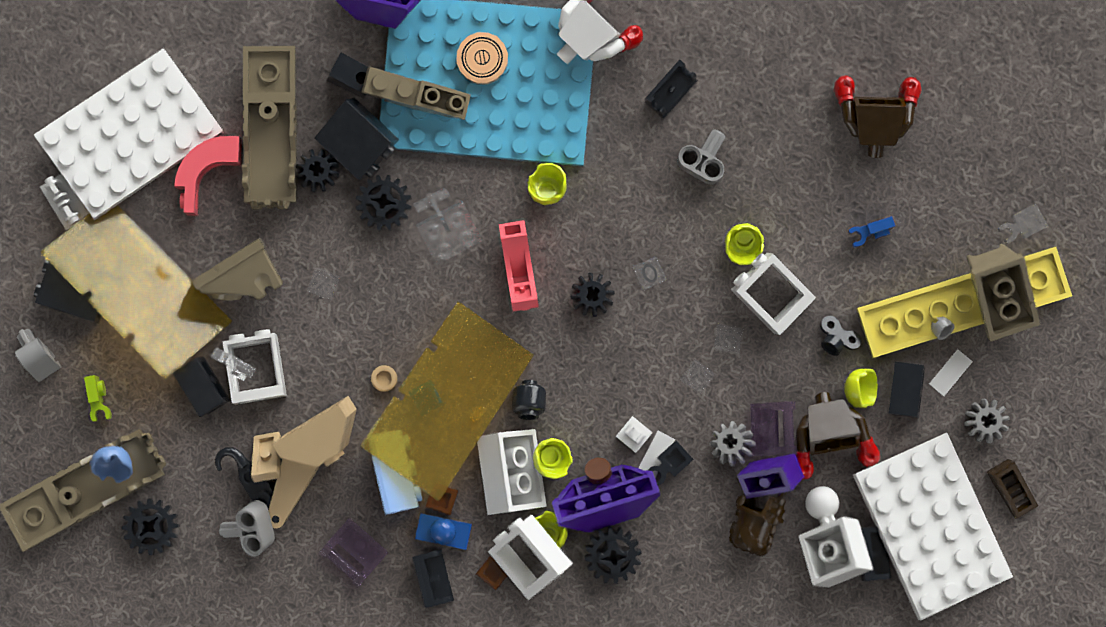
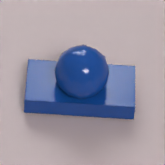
M420 513L415 539L467 550L472 524Z

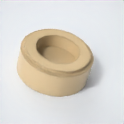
M379 366L371 375L372 385L381 392H388L397 384V374L389 366Z

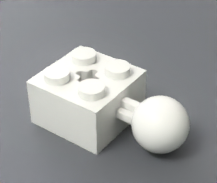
M825 486L812 489L806 497L805 505L808 513L815 519H818L821 526L799 535L813 586L831 587L873 570L859 521L845 517L835 520L834 515L839 508L837 494L831 488Z

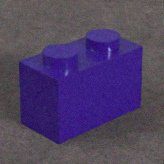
M795 453L752 461L737 475L746 499L792 491L804 478Z

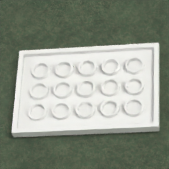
M163 48L35 133L34 136L87 211L96 220L176 166L195 146L223 134V130Z
M947 433L853 474L918 620L931 616L1013 577Z

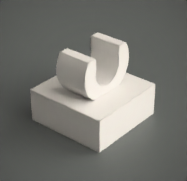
M632 416L616 437L636 453L652 432Z

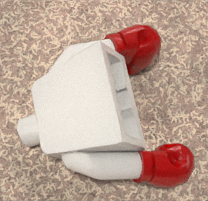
M569 0L561 9L558 24L560 29L558 35L566 44L557 55L566 64H569L577 54L584 60L590 59L592 61L611 58L619 52L637 48L643 41V31L639 26L632 25L621 33L620 36L589 5L592 0Z

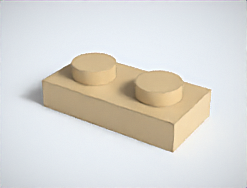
M279 432L254 436L251 471L254 482L280 478L281 458L272 445L281 437Z

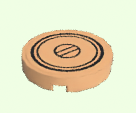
M477 32L469 35L461 42L457 50V65L460 73L475 84H489L497 81L506 70L508 52L504 43L497 36L488 32Z

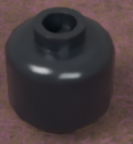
M523 380L522 384L515 386L512 391L513 412L523 420L538 419L539 415L543 414L546 410L545 388L537 385L535 380Z

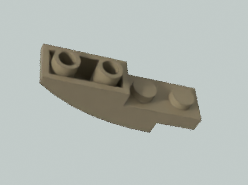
M368 67L362 93L384 99V101L461 120H465L471 94L424 80L417 81L373 67Z

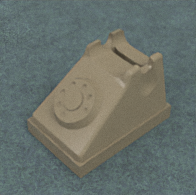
M261 238L191 281L201 293L210 294L213 299L225 301L241 300L243 296H252L260 300L267 295L265 292L267 286H271L276 290L283 283Z
M999 244V248L977 256H967L972 282L979 302L986 334L990 342L1040 325L1025 257L1022 253H1015L1004 244Z

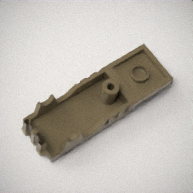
M243 46L244 164H242V185L244 188V203L250 204L252 210H262L263 207L268 209L277 207L280 210H286L290 203H297L296 47Z
M138 429L105 445V447H121L129 453L133 473L125 481L116 483L109 476L101 480L99 476L93 474L90 466V460L93 457L91 455L79 460L80 462L70 465L66 470L56 473L57 475L50 476L1 503L0 510L21 550L25 552L61 531L82 522L165 476L163 468L167 463L163 456L159 455L157 447L154 446L152 435L150 433H143L141 429Z

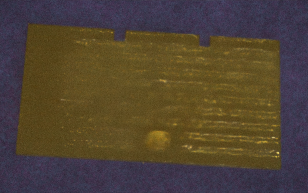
M118 205L96 220L93 219L90 213L40 252L82 295L88 291L93 294L88 301L124 338L131 333L136 337L130 344L164 379L169 377L232 323V320L206 294L201 293L199 289L195 288L191 282L192 280Z
M458 301L431 340V343L437 346L435 352L426 348L398 389L400 393L405 395L403 400L400 401L396 397L392 398L360 446L437 501L440 500L534 356Z

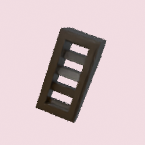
M1007 459L987 471L991 481L1015 519L1038 507L1034 496L1014 461ZM1009 471L1011 472L1010 474H1008L1007 476L1003 477L1002 479L1000 478L1001 476H1003V475L1006 474L1007 472H1009ZM1014 479L1016 480V483L1009 486L1008 488H1005V484L1009 483ZM1021 488V493L1012 498L1010 497V494ZM1026 497L1028 501L1016 508L1015 503Z

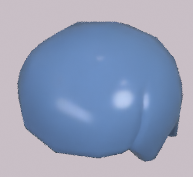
M103 447L96 451L90 460L92 473L99 476L101 480L109 476L116 483H120L129 479L133 473L130 455L121 447Z

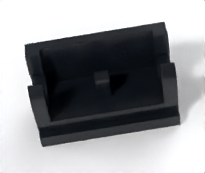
M679 59L645 98V103L665 119L698 81L696 79L697 75L694 72H690L686 68L685 63Z
M196 357L173 372L199 417L210 414L231 401L205 357Z
M895 361L889 414L919 419L925 375L924 365Z
M878 527L861 528L873 570L861 574L862 581L890 579L889 556L880 537Z
M442 549L412 557L425 608L454 601Z

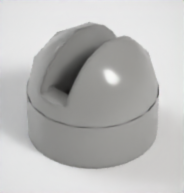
M937 317L938 321L936 323L932 321L931 330L939 340H943L953 332L955 326L946 317Z

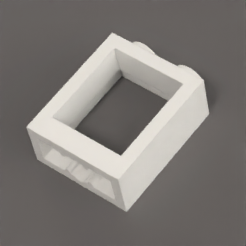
M761 253L752 262L753 267L747 273H741L734 280L735 286L731 291L774 334L781 335L816 297L774 254L766 253L764 255ZM770 265L799 292L774 319L746 292Z
M269 329L255 331V336L246 338L244 334L231 335L228 341H222L232 404L238 405L287 396L277 334L270 333ZM270 343L277 386L240 391L233 349Z
M532 515L524 521L521 518L517 519L508 527L511 532L507 534L506 531H503L493 540L496 545L488 551L528 600L572 564ZM518 534L548 569L538 579L508 544Z

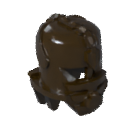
M781 492L776 497H770L764 509L756 507L754 497L746 499L745 494L738 496L736 499L737 510L734 514L737 516V522L733 521L730 527V543L735 548L747 551L750 554H756L757 556L766 555L772 547L776 525L784 522L782 519L786 503L784 497L787 492Z

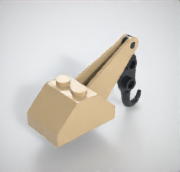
M349 396L275 441L272 445L279 457L282 458L280 478H277L274 489L268 480L253 481L251 476L252 462L240 450L234 447L223 448L217 453L215 457L217 471L222 470L221 460L223 457H233L237 463L239 480L252 501L259 500L267 506L273 528H280L286 523L321 464L324 463L327 467L345 454L343 449L349 444L356 407Z

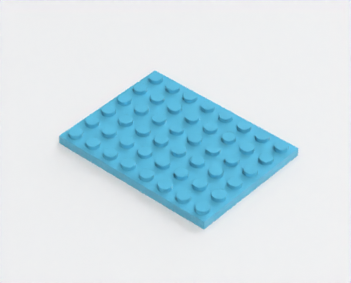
M421 0L396 29L389 28L385 71L471 94L465 120L411 109L386 102L382 99L380 122L399 139L394 145L399 150L583 166L593 61L590 59L584 60L577 54L569 64H566L557 55L566 44L558 35L560 32L558 24L561 9L466 0ZM477 32H488L497 36L504 43L508 52L506 70L497 81L489 84H475L460 73L457 65V50L461 42L469 35Z

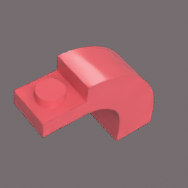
M220 136L208 139L195 146L182 160L176 173L174 186L178 190H185L184 193L180 194V209H184L186 215L198 216L199 185L203 176L209 170L222 165L241 166L242 140L239 136Z
M525 221L499 224L512 310L526 311L531 308H537L539 305Z

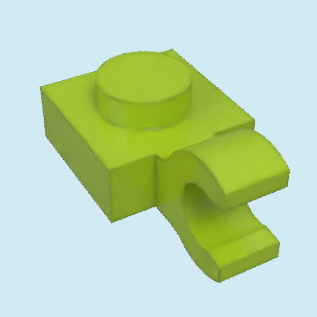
M95 375L84 377L88 403L91 406V420L93 422L98 421L97 413L100 410L105 412L106 419H111V410L103 405L102 396H106L104 381H100L99 377Z

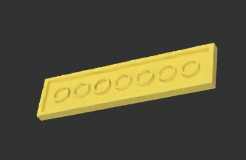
M1056 247L1024 256L1036 308L1072 297ZM970 273L857 308L872 358L937 339L931 330L932 321L936 323L938 321L937 317H946L954 324L955 327L951 334L984 324Z

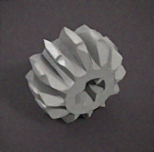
M981 399V407L976 402L972 403L971 406L975 412H965L967 417L972 418L971 421L964 422V426H973V429L969 430L968 435L972 436L978 432L977 442H981L984 436L987 443L993 442V436L998 440L1001 439L1002 434L999 430L1008 431V427L1003 425L1002 422L1010 420L1009 416L1001 417V413L1006 408L1002 406L996 410V400H992L989 406L987 399ZM989 415L992 425L984 427L982 424L985 422H981V418Z
M731 421L729 428L721 424L722 432H713L717 440L710 441V445L715 448L712 452L713 456L719 457V462L722 464L728 461L732 467L735 466L737 459L741 464H745L743 456L745 454L749 457L753 455L748 450V448L755 446V442L749 440L752 438L753 433L746 431V426L742 423L737 427L736 423ZM735 439L737 441V445L733 444L734 448L731 449L728 446V443L730 442L732 444L731 440Z

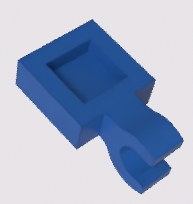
M891 216L862 227H852L848 234L858 233L860 235V241L854 242L852 246L860 247L865 243L866 238L872 235L875 236V239L890 235L889 230L895 227V223Z

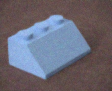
M397 430L367 436L385 514L418 508V502L423 501L420 486H414L412 476L417 475L414 461L408 460L406 452L411 450L408 435H402V431Z

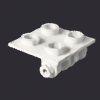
M62 174L55 178L51 176L44 181L45 184L40 188L66 231L91 217Z

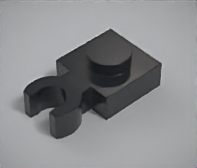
M676 440L657 457L661 464L659 466H652L648 470L660 473L661 478L656 482L657 486L665 481L668 472L675 477L694 459Z

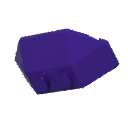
M421 0L335 1L356 20L396 29Z
M621 464L611 468L612 475L603 484H593L588 481L586 476L571 480L558 498H555L552 502L558 525L589 533L639 517L660 496L653 471H644Z

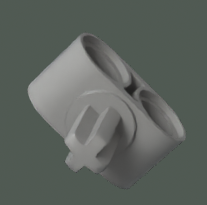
M713 129L701 149L693 145L683 147L677 158L679 167L704 183L710 185L718 183L724 174V165L715 155L725 140V135ZM685 153H693L697 161L689 165L683 161L682 156ZM713 165L718 168L719 175L711 178L706 175L705 168Z
M21 329L17 338L22 347L15 351L16 357L38 382H41L62 368L59 361L56 362L53 359L55 355L38 337L35 338L30 329Z
M259 500L251 501L236 515L235 522H223L220 524V535L224 538L240 537L243 550L250 556H259L275 540L269 510Z

